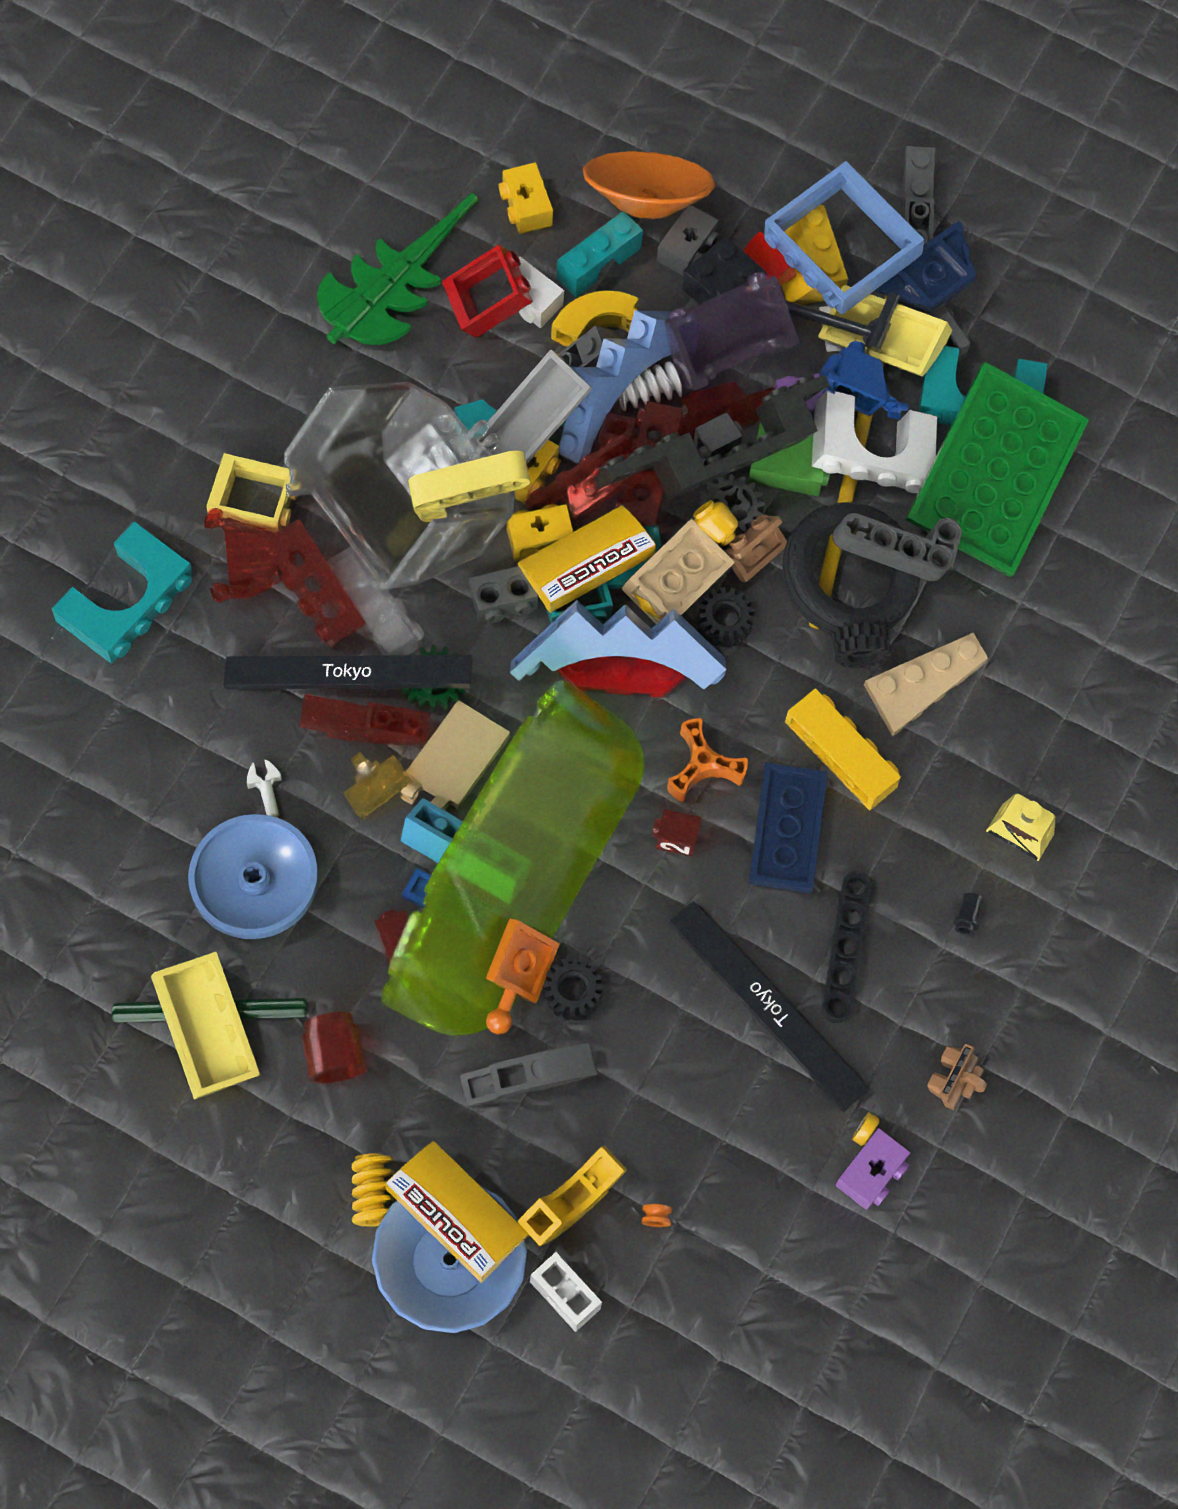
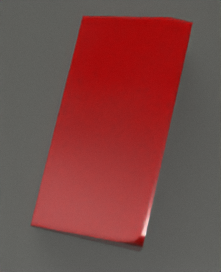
M761 231L742 250L767 272L766 285L771 290L796 277L795 268H791L786 263L784 255L777 248L773 249L768 245Z

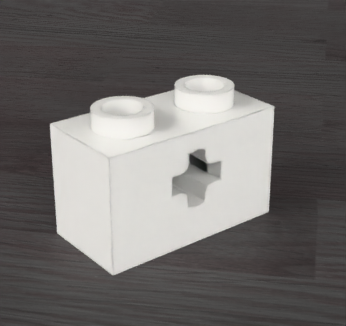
M557 1252L531 1274L530 1283L575 1332L601 1309L602 1302Z

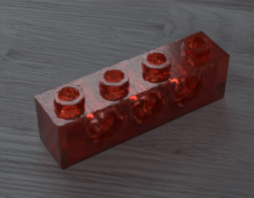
M647 401L645 410L639 409L636 427L640 428L638 439L632 438L629 455L634 453L635 449L651 443L652 448L655 447L654 444L656 443L650 442L647 439V435L652 431L660 432L663 437L677 431L679 432L683 409ZM655 470L650 472L641 471L622 480V484L627 485L625 495L618 496L616 508L623 505L642 527H655L664 490ZM642 488L646 489L650 495L646 500L639 501L633 497L634 491Z
M300 519L267 538L264 543L266 546L264 549L266 557L271 564L275 565L277 563L283 573L281 579L289 591L294 590L300 599L297 602L298 606L306 617L311 616L316 624L314 630L322 643L327 642L330 648H332L366 625V622ZM293 552L300 554L303 558V564L300 566L291 564L288 554ZM315 579L320 585V590L318 592L309 591L305 586V580ZM326 604L333 606L337 613L336 617L327 618L324 616L322 606Z

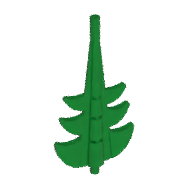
M470 193L451 213L402 252L393 250L382 239H378L376 242V253L378 261L382 266L380 269L366 264L359 254L354 255L351 263V273L357 286L355 289L342 285L333 277L332 273H327L322 279L317 293L320 313L333 326V329L326 335L327 339L335 344L341 337L346 339L351 337L367 345H384L406 335L411 330L410 324L392 318L386 311L389 308L399 312H410L427 306L428 303L425 297L412 294L406 289V286L409 284L418 288H431L442 283L439 276L427 272L422 266L457 222L479 201L478 197Z

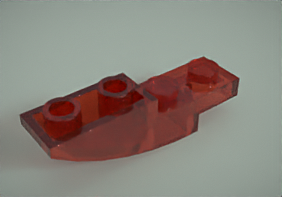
M305 694L302 700L298 727L327 732V737L340 740L387 745H423L427 739L430 713L368 702L367 706Z

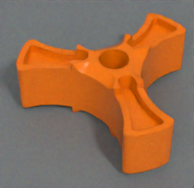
M701 718L690 719L682 723L680 735L685 739L690 748L691 760L681 773L668 779V792L681 802L685 800L689 789L700 780L720 777L741 786L746 776L748 759L745 757L738 759L727 758L713 751L708 746L706 739H704L702 733L703 720Z

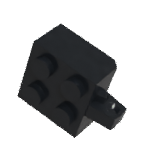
M725 236L683 270V290L720 323H724L737 311L741 310L757 319L765 312V302L759 297V292L766 289L767 272Z

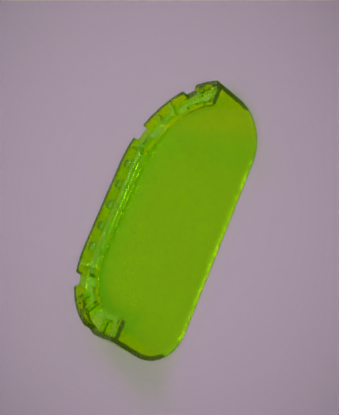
M560 680L551 686L538 701L537 707L539 711L536 719L527 716L516 732L424 888V892L427 893L423 900L425 907L422 913L418 911L412 912L391 960L388 974L392 976L383 987L382 1004L435 1032L460 1036L488 1029L486 1025L487 1015L492 1010L498 1008L505 989L487 980L486 976L509 919L519 920L545 936L553 938L640 786L644 771V758L641 745L635 733L622 719L567 681ZM516 995L513 1005L515 1004L519 996Z

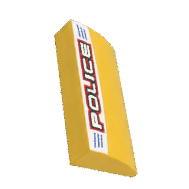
M622 505L519 561L518 566L549 613L651 558L655 554L656 544L637 519Z
M434 1141L417 1153L385 1183L386 1190L481 1283L529 1236L523 1227Z

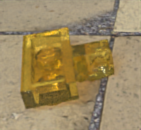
M359 752L350 759L359 772L354 777L357 783L346 790L344 795L356 814L363 820L413 781L394 755L380 765L377 760L371 764Z

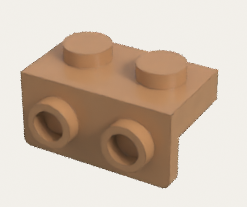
M759 516L751 523V528L744 534L737 535L729 543L730 546L724 550L735 562L731 567L740 581L747 582L785 549L787 540L778 528L782 524L780 517Z

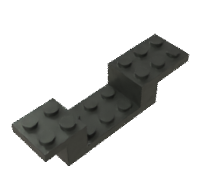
M810 374L797 380L796 384L788 388L786 385L771 391L770 395L762 398L763 404L756 408L755 411L766 434L750 443L751 447L746 442L732 448L730 452L723 455V459L721 454H718L702 462L690 433L680 436L677 431L663 437L660 442L654 444V448L649 443L635 449L634 453L628 455L626 460L623 455L606 462V465L600 467L601 473L594 478L598 489H602L653 467L669 500L792 447L818 431L805 401L812 399L829 387L828 380L825 374L817 378Z

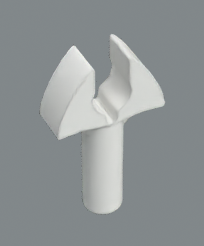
M264 760L268 773L263 781L261 777L257 776L255 765L252 763L247 775L248 789L253 787L260 789L266 815L278 817L279 810L272 786L274 782L282 781L281 774L272 763Z

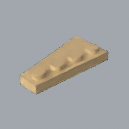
M971 633L865 680L864 687L892 737H894L910 721H914L930 705L938 702L954 686H958L987 662L988 657L975 634Z

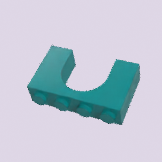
M944 346L933 365L923 376L918 412L937 416V424L952 425L965 399L957 387L955 378L959 348ZM1018 359L1013 377L1044 394L1047 363Z
M133 522L114 542L117 556L142 574L148 581L146 592L141 600L128 609L110 611L97 606L72 587L52 608L55 621L111 664L117 658H122L127 654L131 643L137 636H142L149 630L152 620L159 613L163 614L172 603V599L179 591H185L193 579L191 564L136 522Z

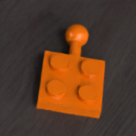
M511 918L508 921L486 976L487 980L505 989L498 1008L492 1010L486 1018V1025L494 1034H504L511 1028L512 1017L510 1010L516 995L528 1002L537 1003L546 980V975L551 968L560 943L521 921Z

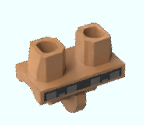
M964 1044L962 1049L947 1046L942 1055L941 1063L943 1066L952 1069L949 1076L946 1077L935 1072L928 1082L929 1091L941 1098L945 1107L952 1110L955 1109L961 1095L970 1099L973 1091L984 1092L987 1087L986 1082L980 1078L984 1069L976 1066L979 1059L973 1054L975 1049L967 1044Z

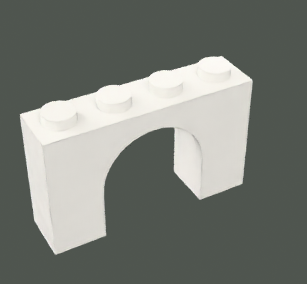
M826 390L815 402L814 423L818 431L813 434L812 467L822 469L826 473H840L849 475L855 480H870L878 482L881 486H895L903 488L910 493H918L936 457L937 416L909 410L902 417L901 421L897 422L895 456L880 457L866 450L856 437L854 431L855 396L834 391L835 394H832Z

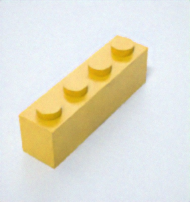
M815 688L788 710L785 723L869 811L898 787L901 776L897 767L891 761H885L879 755L875 744L868 738L864 739L856 731L857 729L853 721L847 716L843 717L835 709L834 702L826 694L822 695Z

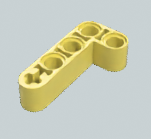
M514 450L418 474L411 477L408 483L415 513L423 522H435L447 517V507L524 488L530 484V478L524 452Z

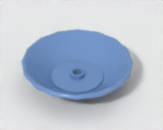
M482 1187L509 1215L518 1221V1218L500 1196ZM398 1201L391 1205L376 1230L372 1264L378 1288L398 1315L424 1330L457 1333L485 1325L509 1306L524 1279L527 1256L525 1240L481 1283L457 1259L453 1265L445 1264L443 1261L445 1256L452 1254Z

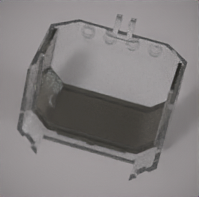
M410 382L329 387L284 453L285 466H289L290 483L286 484V497L312 494L376 578L359 581L355 586L357 588L392 589L417 585L476 557H481L513 515L515 490L447 507L446 518L423 522L418 517L413 508L408 483L411 477L488 457L487 454L496 449L501 438L493 433L488 435L479 445L477 440L482 438L488 428H490L487 421L484 419L478 421L468 431L445 401Z

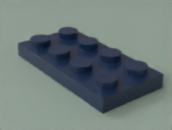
M765 762L749 884L812 893L828 772Z

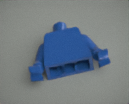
M851 342L848 347H845L838 354L829 356L820 371L819 377L825 374L830 385L823 390L822 395L827 390L832 394H835L834 391L855 396L854 410L871 416L882 407L888 411V418L901 421V410L907 411L909 407L907 403L899 402L890 395L884 378L882 362L875 357L865 354V344L862 342Z

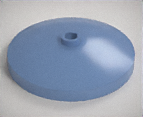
M250 814L238 816L219 824L201 840L190 862L188 881L190 893L197 910L211 926L232 937L261 939L287 930L307 912L317 891L318 866L310 843L297 828L277 817Z

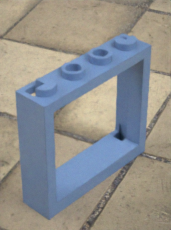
M847 161L765 220L764 237L768 245L773 249L777 248L784 255L786 263L791 268H796L803 275L807 285L813 289L816 288L823 295L825 303L830 308H835L841 315L920 257L925 240ZM841 189L901 249V251L845 293L784 232Z

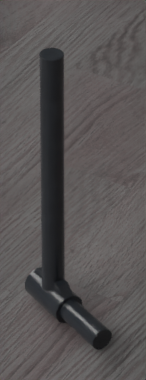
M759 292V297L765 302V306L863 336L865 347L875 352H880L891 326L890 320L900 299V295L897 293L889 292L879 318L865 325Z

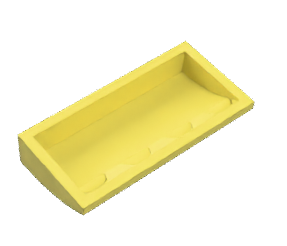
M843 285L841 290L845 293L851 287ZM869 294L843 315L835 308H832L829 314L868 325L869 322L879 318L886 300ZM897 304L890 320V329L880 352H875L865 347V354L875 357L886 364L923 377L939 356L953 330L947 321ZM823 325L818 335L819 339L843 348L848 347L849 343L854 341L864 343L863 336L828 325Z
M217 952L156 971L151 975L194 1100L260 1075Z

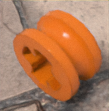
M646 1204L642 1206V1211L645 1212V1217L641 1220L643 1225L651 1227L671 1226V1220L668 1219V1214L672 1213L670 1206L661 1204Z

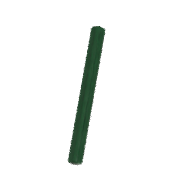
M304 998L234 1000L240 1019L294 1018L307 1015V1001ZM160 1002L114 1003L112 1006V1019L114 1022L166 1021Z

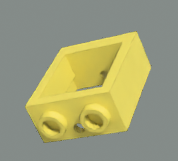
M224 453L206 506L209 520L280 536L282 527H287L290 521L291 509H289L291 499L296 500L299 492L300 483L296 482L295 471ZM236 476L283 487L274 518L226 507Z

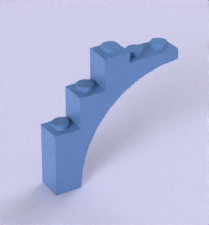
M635 310L627 339L604 338L596 367H573L593 389L567 417L559 444V454L577 463H587L600 427L619 396L646 368L660 359L676 352L694 350L702 321L681 312Z

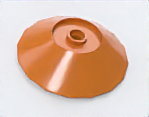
M626 151L607 153L591 159L582 169L585 181L619 210L624 211L630 216L646 219L665 218L707 197L716 186L712 174L700 165L680 157L655 152Z

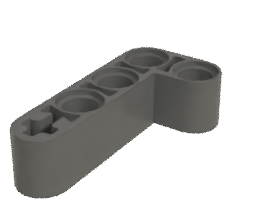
M851 513L845 516L835 528L833 540L839 548L928 581H937L954 564L962 530L954 519L942 518L928 532L926 538L869 517ZM939 532L945 534L948 540L943 539ZM874 538L881 540L884 546L877 544ZM903 549L909 550L912 557L906 555ZM932 559L938 561L941 567L936 566Z

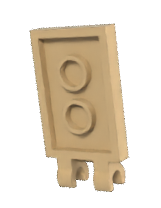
M458 701L407 769L406 777L410 780L401 790L403 794L401 799L412 805L421 791L425 790L435 796L431 803L446 811L449 805L459 809L510 738V732L461 701Z

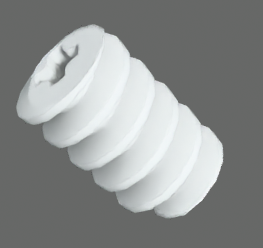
M665 362L663 369L659 364L654 365L652 372L649 368H646L619 396L618 399L622 411H626L627 401H630L634 408H638V399L640 398L646 406L649 405L650 396H653L656 402L660 403L661 393H664L668 400H672L673 390H676L681 398L682 387L678 372L671 362Z

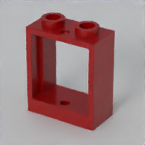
M498 244L442 281L461 330L475 338L533 302L529 293L531 290L530 283L522 275L519 268L521 266L520 259L513 250L509 251ZM504 267L513 293L478 315L469 289Z

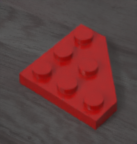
M625 656L586 659L557 670L575 691L588 692V689L604 690L606 693L650 694V697L661 698L686 679L685 675L666 665L646 659Z

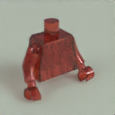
M218 508L211 509L205 516L204 527L206 529L221 527L225 531L230 586L223 583H213L214 589L210 588L215 602L222 603L230 598L250 599L280 582L279 566L297 565L295 546L277 548L274 532L268 531L263 527L240 522L231 517L224 518L223 511Z

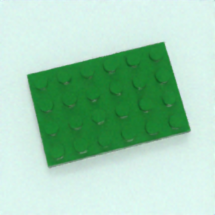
M984 362L905 520L929 532L942 518L954 519L962 530L958 546L959 550L1008 577L1013 576L1089 419ZM939 532L943 539L948 540L945 534Z

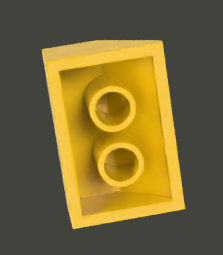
M824 204L819 205L784 232L842 289L843 285H847L848 277ZM796 268V277L781 285L785 300L800 305L824 301L823 295L816 288L809 287L803 275Z

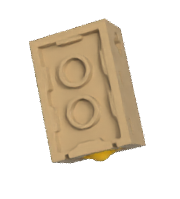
M690 519L626 582L622 590L657 624L673 609L682 616L735 562Z

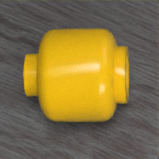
M710 500L694 512V522L717 545L720 544L721 547H724L736 537L734 531L738 526V520L723 502L714 503Z

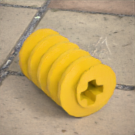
M376 1153L358 1155L354 1157L356 1161L352 1163V1170L357 1173L352 1176V1183L358 1186L352 1190V1196L358 1199L352 1203V1209L358 1212L352 1217V1222L359 1226H379L389 1208L385 1207V1204L394 1201L393 1196L385 1194V1183L387 1181H384V1177L394 1174V1170L384 1168V1164L393 1162V1157Z

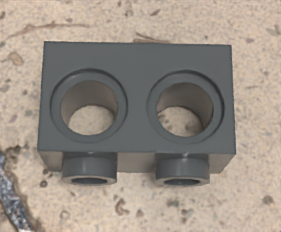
M519 566L469 578V592L479 623H496L504 617L515 614L524 616L538 609V595ZM521 589L524 590L526 594L522 596L514 595L512 592L514 590ZM486 597H494L496 601L493 603H486L483 601V599Z

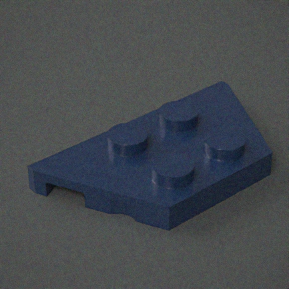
M957 221L924 244L920 257L877 288L875 292L888 296L889 292L897 293L900 295V302L931 313L972 284L976 279V272L973 263L970 261V251L968 244L965 243L962 223Z

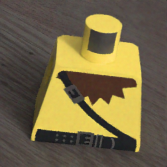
M1014 794L1001 805L986 831L1039 861L1054 836L1056 816L1041 807L1037 802L1030 801L1020 794Z

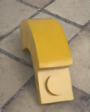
M598 291L580 296L565 306L552 323L551 339L568 347L594 326L603 328L615 327L629 332L634 311L638 310L639 298L618 291Z
M602 1146L567 1182L553 1193L539 1198L517 1222L539 1246L545 1245L557 1238L589 1212L609 1192L608 1190L627 1169L606 1146Z

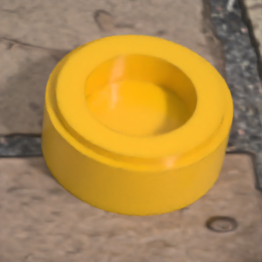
M868 1112L851 1140L860 1146H864L877 1128L879 1118Z

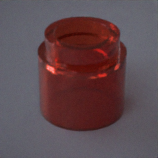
M331 1012L308 1019L304 1023L305 1033L302 1035L301 1040L308 1077L311 1083L332 1084L357 1078L367 1072L368 1068L360 1027L353 1022L351 1013Z

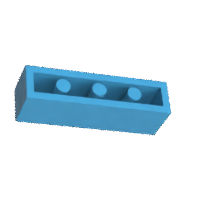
M422 798L405 818L401 842L506 904L511 901L524 885L530 860L426 799Z

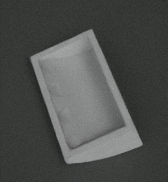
M550 349L471 442L486 457L514 450L523 451L527 464L593 388L568 362Z

